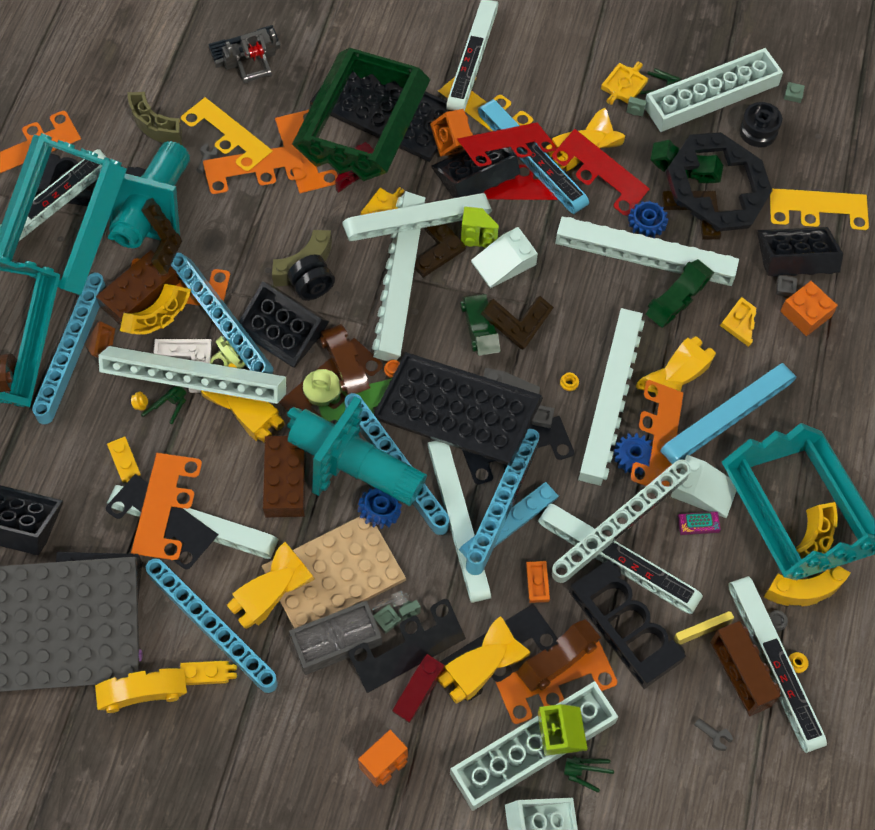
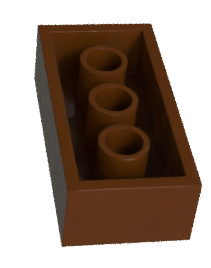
M152 250L96 296L100 308L120 325L123 313H138L153 305L159 298L164 284L176 286L180 283L177 272L171 266L166 274L160 275L151 262L155 254Z
M265 436L263 492L265 518L305 517L306 451L289 443L288 436Z
M737 621L717 630L710 643L750 717L772 707L781 695L778 684L773 682L769 675L770 670L767 664L763 663L759 657L758 647L752 644L748 629L740 621Z

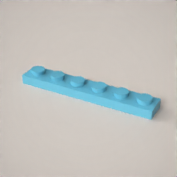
M546 482L511 508L494 548L544 510L549 504L557 500L559 496ZM475 536L459 549L466 559Z

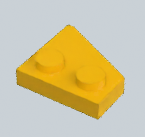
M741 297L720 324L722 328L748 347L753 342L751 338L755 324L756 307Z

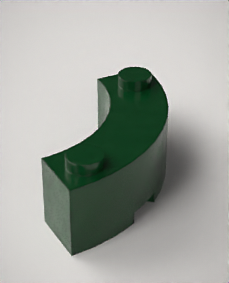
M670 140L655 142L650 160L665 172L680 148L675 146ZM697 155L700 166L697 169L685 170L687 178L699 180L698 183L721 182L724 165L717 155Z
M699 259L688 262L683 268L684 272L663 295L657 299L654 298L649 303L646 315L661 328L676 318L675 315L681 310L684 311L693 301L691 297L702 291L715 272Z
M482 293L462 297L463 301L460 302L461 311L465 312L472 340V351L476 352L478 356L501 352L498 333L494 325L489 324V321L481 315L488 304L487 294Z

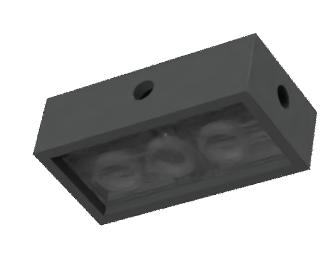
M367 600L289 631L305 675L350 658L349 651L361 643H367L370 649L382 645V636ZM360 648L356 650L354 656L362 652H365L366 650Z

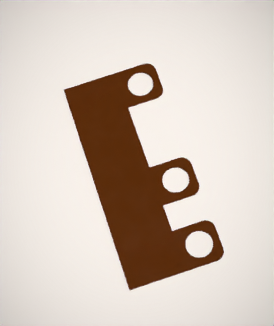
M355 338L351 340L358 353V356L355 357L356 360L360 361L366 374L374 376L383 368V363L373 357V354ZM332 358L328 359L318 368L332 371L341 380ZM373 360L377 362V369L374 371L367 370L366 363ZM303 382L279 401L287 411L292 407L299 408L302 411L307 409L322 417L311 407L314 404H311L304 395ZM341 392L339 395L340 401L336 404L329 403L328 406L336 409L345 401L346 396Z

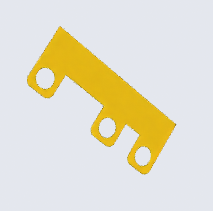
M206 97L181 116V120L191 127L205 118L225 135L215 142V147L222 153H229L237 145L244 149L246 152L236 160V164L245 171L252 169L273 151ZM193 113L197 116V120L195 122H188L186 116ZM227 140L231 143V147L229 149H222L220 143ZM245 157L251 158L252 164L250 166H243L241 160Z

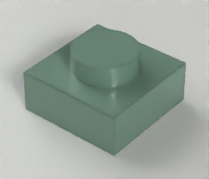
M788 82L784 99L801 103L805 86Z
M630 97L626 113L643 117L647 101Z
M417 600L413 602L408 601L399 609V617L402 621L421 613V606Z
M389 604L373 615L375 622L385 634L401 622V618Z

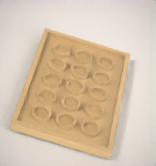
M358 517L293 550L315 578L312 582L298 589L285 592L280 599V603L294 629L369 600L406 581L405 575L377 526L373 528L371 522L366 524V518L361 519ZM272 561L262 565L265 574L271 571Z

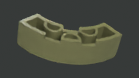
M127 92L133 119L145 135L161 143L172 141L182 145V127L179 118H169L154 113L148 104L145 92Z
M313 230L310 241L300 252L288 258L273 259V285L275 287L292 285L287 276L288 271L294 263L306 256L320 255L326 261L332 247L331 230Z

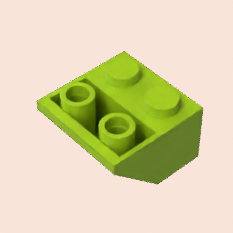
M464 206L461 241L469 247L479 246L487 248L498 239L499 225L483 208Z
M563 704L539 707L538 719L544 756L588 750L580 707Z

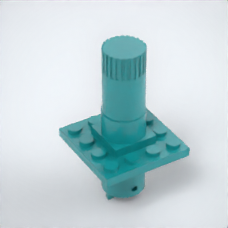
M172 141L164 142L141 177L125 173L109 217L110 233L108 239L115 240L118 244L127 248L139 247L145 237L161 240L141 211L145 202L151 198L161 207L162 212L170 220L174 230L180 235L175 185L190 162V154H188L189 152L183 145Z
M354 396L336 425L307 409L302 411L299 408L292 407L288 411L287 416L291 418L287 424V427L291 429L288 435V442L314 456L312 493L319 496L322 491H326L330 485L331 477L333 475L337 476L341 470L408 506L414 503L425 483L427 474L360 438L358 435L361 429L359 424L362 420L360 415L363 410L361 408V399Z

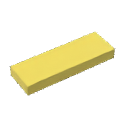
M728 611L676 633L673 640L676 644L679 643L681 645L731 624L734 616L732 612Z

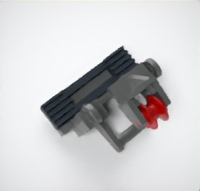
M273 25L228 40L223 39L209 44V50L216 68L225 66L226 70L238 67L244 84H248V81L261 77H271V69L266 58L275 56V51L280 49V42ZM259 56L265 69L246 75L241 60L253 58L255 61L256 57Z

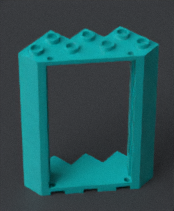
M41 133L40 136L33 135L0 227V257L9 258L12 263L17 264L12 259L53 147L100 164L102 169L62 279H59L58 288L81 295L127 169L121 167L122 163L106 157L103 160L98 158L97 153L82 148L81 151L74 149L75 145L60 140L58 142L52 141V137Z
M0 257V271L36 277L10 393L0 392V403H14V406L30 407L60 274L55 273L54 269L49 267H37V264L31 261H25V263L17 262L15 264L9 258Z
M800 423L788 434L774 431L762 442L749 439L722 461L726 472L785 578L799 580L875 554V519L822 431ZM805 450L858 540L852 545L840 542L825 554L812 551L801 559L750 467Z

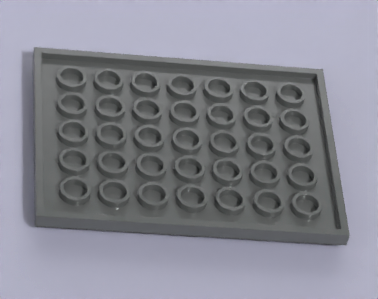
M137 557L0 566V692L97 685L114 677L118 680L128 677L129 673L140 671Z

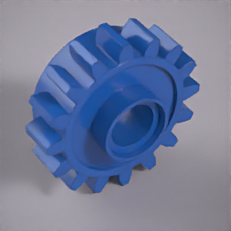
M642 201L639 205L635 204L634 209L631 208L628 217L629 227H633L632 232L638 231L639 234H644L646 237L651 235L652 238H655L656 234L660 236L662 231H665L668 223V218H666L667 212L663 211L664 207H660L658 203L651 201Z
M638 433L634 437L627 434L626 439L621 437L620 442L616 443V449L613 452V455H615L614 462L619 463L618 468H622L624 473H631L632 465L635 462L649 466L652 446L650 445L652 441L648 440L646 442L645 435L638 438ZM637 467L634 473L642 475L644 470L641 467Z
M370 488L368 493L364 492L359 499L357 511L361 512V519L366 518V524L371 522L373 528L377 524L380 529H383L384 524L390 527L392 523L395 524L401 514L400 509L402 505L398 503L399 500L377 488L373 490Z

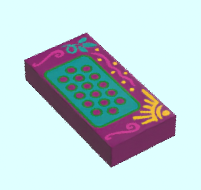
M718 512L678 515L680 535L720 533L721 531Z

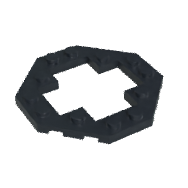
M721 132L689 135L666 170V176L675 203L680 207L684 206L691 211L690 214L699 220H705L711 224V228L717 232L750 228L772 192L763 161ZM723 151L728 166L744 165L753 193H743L739 196L743 210L715 212L710 197L694 198L685 170L697 169L700 166L696 153Z

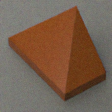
M101 321L96 324L85 342V346L92 356L99 358L101 352L113 345L116 328Z

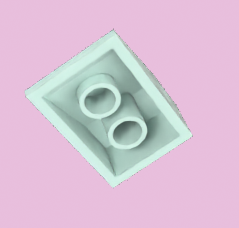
M519 227L500 236L474 257L471 262L491 289L535 266L538 253Z
M687 455L685 460L691 465L689 477L672 492L671 497L708 512H718L719 516L727 518L737 491L730 477L707 462ZM681 469L680 474H685L686 472Z
M573 798L517 800L505 805L508 830H578Z

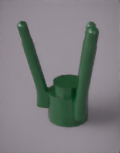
M656 68L654 71L657 73L647 72L648 75L666 80V86L682 80L677 76ZM656 90L640 91L639 94H648Z
M174 385L164 396L146 409L141 416L144 417L167 400L172 404L177 402L178 405L170 420V424H173L182 405L186 402L184 398L186 391L182 387Z
M573 757V759L567 758L564 775H568L570 781L577 782L595 792H600L599 788L578 778L577 775L581 776L582 770L614 774V770L584 765V763L609 764L611 762L609 759Z

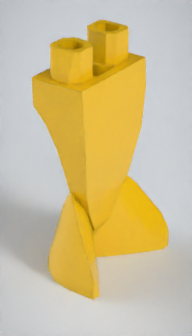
M605 108L595 114L586 130L579 131L598 148L618 147L625 140L623 133L613 131ZM571 132L552 138V142L558 148ZM549 144L545 149H552V145ZM554 151L545 152V153H546L549 157H552V154L554 153ZM560 151L557 153V158L560 161H566L568 154ZM574 156V158L566 166H562L556 160L553 159V161L561 169L564 168L566 172L573 169L579 162H581L578 158Z
M697 336L692 339L687 338L676 350L665 368L642 377L637 382L636 388L645 391L646 381L651 380L681 391L682 385L693 381L710 367L716 352L711 348H707L705 351L701 349L702 341ZM654 385L648 387V391L655 392L657 396V387Z
M232 362L228 366L237 368ZM201 390V394L205 399L224 408L231 409L237 420L255 441L259 439L265 443V436H272V433L268 431L269 428L274 427L278 431L285 425L278 409L269 402Z
M284 542L275 553L271 571L251 580L233 593L234 598L227 606L233 614L238 613L241 609L245 610L246 613L238 619L245 629L255 623L259 626L267 619L285 592L298 589L312 582L315 578L291 547Z
M500 616L490 626L482 647L469 651L447 664L445 671L438 677V682L443 688H446L453 682L456 688L449 695L456 704L464 699L468 701L477 694L497 668L509 666L525 659L530 655V651L514 639L505 621Z

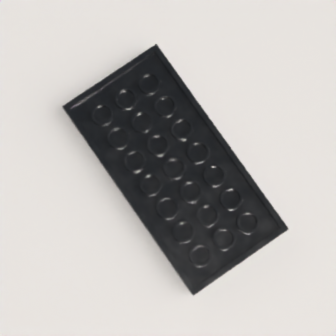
M352 70L330 116L380 138L403 88L395 80L383 85L373 74L360 78ZM319 90L317 91V93L315 94V96H314V97L312 98V100L310 101V106H312V104H313V102H314V100H315V98H316V96H317ZM425 91L399 148L430 162L438 151L430 123L445 112L451 111L446 109L447 101Z
M405 352L374 416L380 422L511 466L543 397L534 392Z

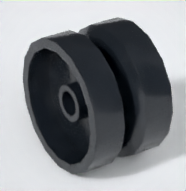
M756 102L749 105L745 110L739 130L741 138L747 144L758 148L771 145L776 140L782 124L781 112L777 107L766 102Z
M315 254L306 256L294 263L287 274L299 298L305 301L323 296L335 283V277L331 270L327 268L324 259L320 255Z

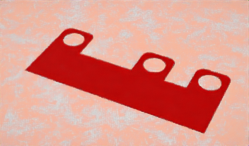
M538 122L457 138L473 162L480 167L492 164V161L485 153L487 151L511 147L518 157L523 158L533 154L525 143L536 142L543 152H551L557 149ZM549 142L552 145V149H545L541 144ZM523 147L528 153L525 155L519 154L517 148ZM483 156L487 159V162L479 163L476 161V157Z
M576 129L568 135L552 154V158L562 166H566L574 156L584 164L576 172V177L585 185H590L599 175L618 190L621 196L614 203V208L624 216L630 214L631 208L634 209L635 204H638L650 189ZM560 151L566 152L568 159L560 161L557 158V153ZM583 170L590 171L592 175L590 180L582 179L581 172ZM624 200L629 203L630 207L627 211L619 208L620 201Z
M519 165V168H528L526 165ZM531 170L528 176H521L519 174L515 176V179L506 180L498 186L483 192L486 194L487 199L558 200L539 179H533V172Z

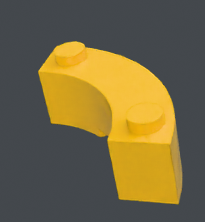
M164 284L159 298L149 308L138 313H123L120 331L130 334H149L160 328H165L184 309L191 289Z
M835 502L817 505L806 510L808 519L806 534L802 542L796 547L801 559L812 551L825 554L830 549L834 541L833 535L838 520Z
M838 566L826 570L814 578L799 580L788 579L778 573L764 598L785 606L801 605L803 607L817 604L832 596L846 581L851 572Z
M177 668L159 669V672H151L147 675L146 671L129 673L128 677L118 680L114 677L95 685L97 710H106L107 713H115L120 708L146 701L166 700L167 702H174L187 693L184 669Z

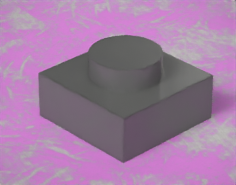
M779 275L776 295L790 297L796 293L797 278Z
M540 405L533 418L532 425L551 428L555 408Z

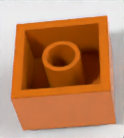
M464 109L445 112L430 123L440 157L461 152L464 148L457 138L473 135Z
M810 281L785 300L780 312L805 336H808L833 316L838 305L814 282Z
M389 730L358 758L359 768L376 787L380 784L385 785L392 778L391 773L396 769L398 771L407 764L408 748Z

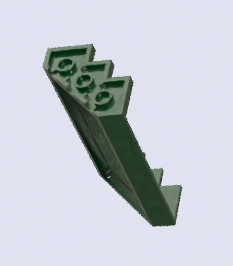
M353 48L338 53L292 145L316 167L328 163L339 174L352 170L362 181L385 174L392 164L431 79L419 67ZM352 70L360 78L373 74L383 85L395 80L403 88L372 154L319 138Z

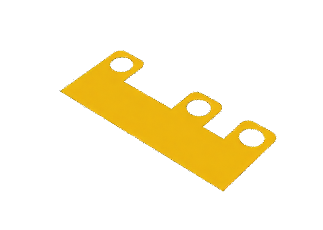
M455 77L438 90L447 99ZM471 90L465 112L492 132L493 130L482 120L478 113V108L487 102ZM497 95L494 98L495 101L498 99L506 101V105L502 107L504 110L511 105V101L503 95ZM519 111L512 117L520 126L533 122V118L524 111ZM520 115H525L528 117V122L521 124L517 121V118Z
M772 188L770 194V213L773 224L787 225L789 223V210L801 211V223L804 226H819V212L850 214V226L852 229L867 230L869 228L867 195ZM782 212L786 216L785 220L782 222L777 221L774 218L775 213ZM807 214L814 215L816 222L812 224L807 223L805 216ZM857 217L864 219L865 225L862 227L856 226L854 219Z

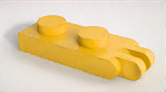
M126 437L107 443L122 482H128L135 474L141 476Z
M229 661L180 663V669H184L186 685L228 683L229 679L237 678V673H229V671H236L237 665H229Z

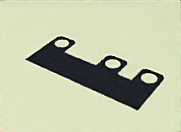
M560 416L553 418L551 428L530 425L529 429H534L539 433L538 448L551 445L554 455L558 460L574 455V449ZM565 444L569 447V453L567 455H560L557 452V447ZM462 450L474 483L480 485L492 481L493 474L488 463L494 462V460ZM502 463L504 470H506L507 465ZM485 469L488 472V477L485 480H479L476 477L477 470Z
M135 474L105 508L106 511L116 519L122 518L132 506L142 512L149 483ZM115 502H122L124 504V510L121 513L116 514L112 511L111 507ZM171 506L165 535L166 539H173L175 537L184 543L180 555L183 552H190L192 554V561L188 564L181 563L179 558L174 560L175 563L187 570L193 566L219 534L183 508Z
M442 599L431 606L430 611L437 625L424 631L419 618L415 615L402 621L399 628L405 642L374 658L367 643H361L349 651L350 659L367 693L418 666L427 654L434 657L466 639L448 599ZM441 604L448 607V613L444 617H439L436 614V608ZM409 621L416 622L418 626L413 634H408L405 631V625ZM360 648L367 651V658L364 661H357L354 657L356 650Z
M531 604L505 621L514 639L521 644L533 638L541 651L545 649L548 651L552 646L558 644L556 642L558 640L557 636L534 604ZM487 632L440 662L446 666L461 655L482 647ZM543 634L552 636L553 643L550 646L546 647L540 643V637ZM505 666L506 673L503 676H497L493 673L491 677L494 681L500 682L512 674V668ZM481 688V689L477 692V694H476L475 696H473L471 699H469L468 701H470V700L474 699L475 697H477L478 695H480V694L482 693V691H483V688Z

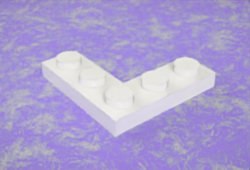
M155 339L154 354L210 363L212 340ZM189 388L190 393H201V390Z

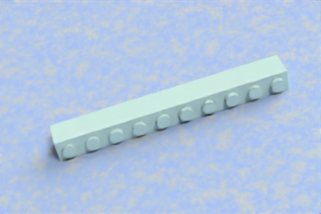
M405 191L402 197H398L396 207L403 208L425 204V197ZM420 229L391 234L393 241L388 249L390 258H388L386 263L388 271L383 280L385 289L381 293L380 300L382 301V306L378 310V317L380 319L375 328L377 337L372 345V350H374L373 357L381 360H397L401 356Z
M563 216L561 217L555 244L679 274L684 272L683 268L688 262L699 259L715 272L709 281L728 286L733 284L739 262L738 258L730 255H721L713 251H705L696 247H688L679 243L663 241L659 238H650L642 234L629 233L625 230H617L608 226H600L591 222L579 221Z
M623 308L620 310L578 479L580 481L601 486L603 479L607 480L609 468H606L607 462L611 463L613 451H610L611 445L615 446L617 434H614L615 428L619 429L621 418L618 415L619 412H623L625 401H622L623 395L627 396L629 389L626 381L627 379L631 380L633 369L630 368V365L635 363L637 353L634 352V348L639 347L641 337L637 335L638 331L642 332L645 322L641 320L643 313Z
M112 346L107 347L99 354V372L276 404L286 395L285 376Z

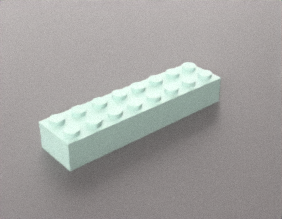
M763 48L648 93L646 95L645 110L659 131L663 132L778 86L783 71L767 49Z
M595 681L558 703L580 707L586 741L615 724L618 719V715ZM536 716L452 767L450 775L471 810L474 811L566 753L544 756L539 719Z

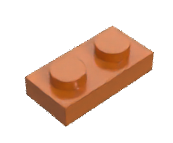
M526 562L529 603L549 602L547 562Z

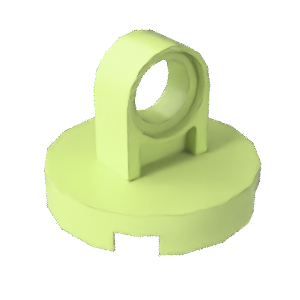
M224 336L219 337L216 343L220 351L211 358L210 364H213V361L219 358L223 360L224 366L228 367L232 362L237 368L242 369L246 364L243 360H240V356L228 340L224 342Z
M326 369L315 370L307 375L303 382L304 395L311 404L327 406L333 400L336 401L341 393L340 380L332 371Z

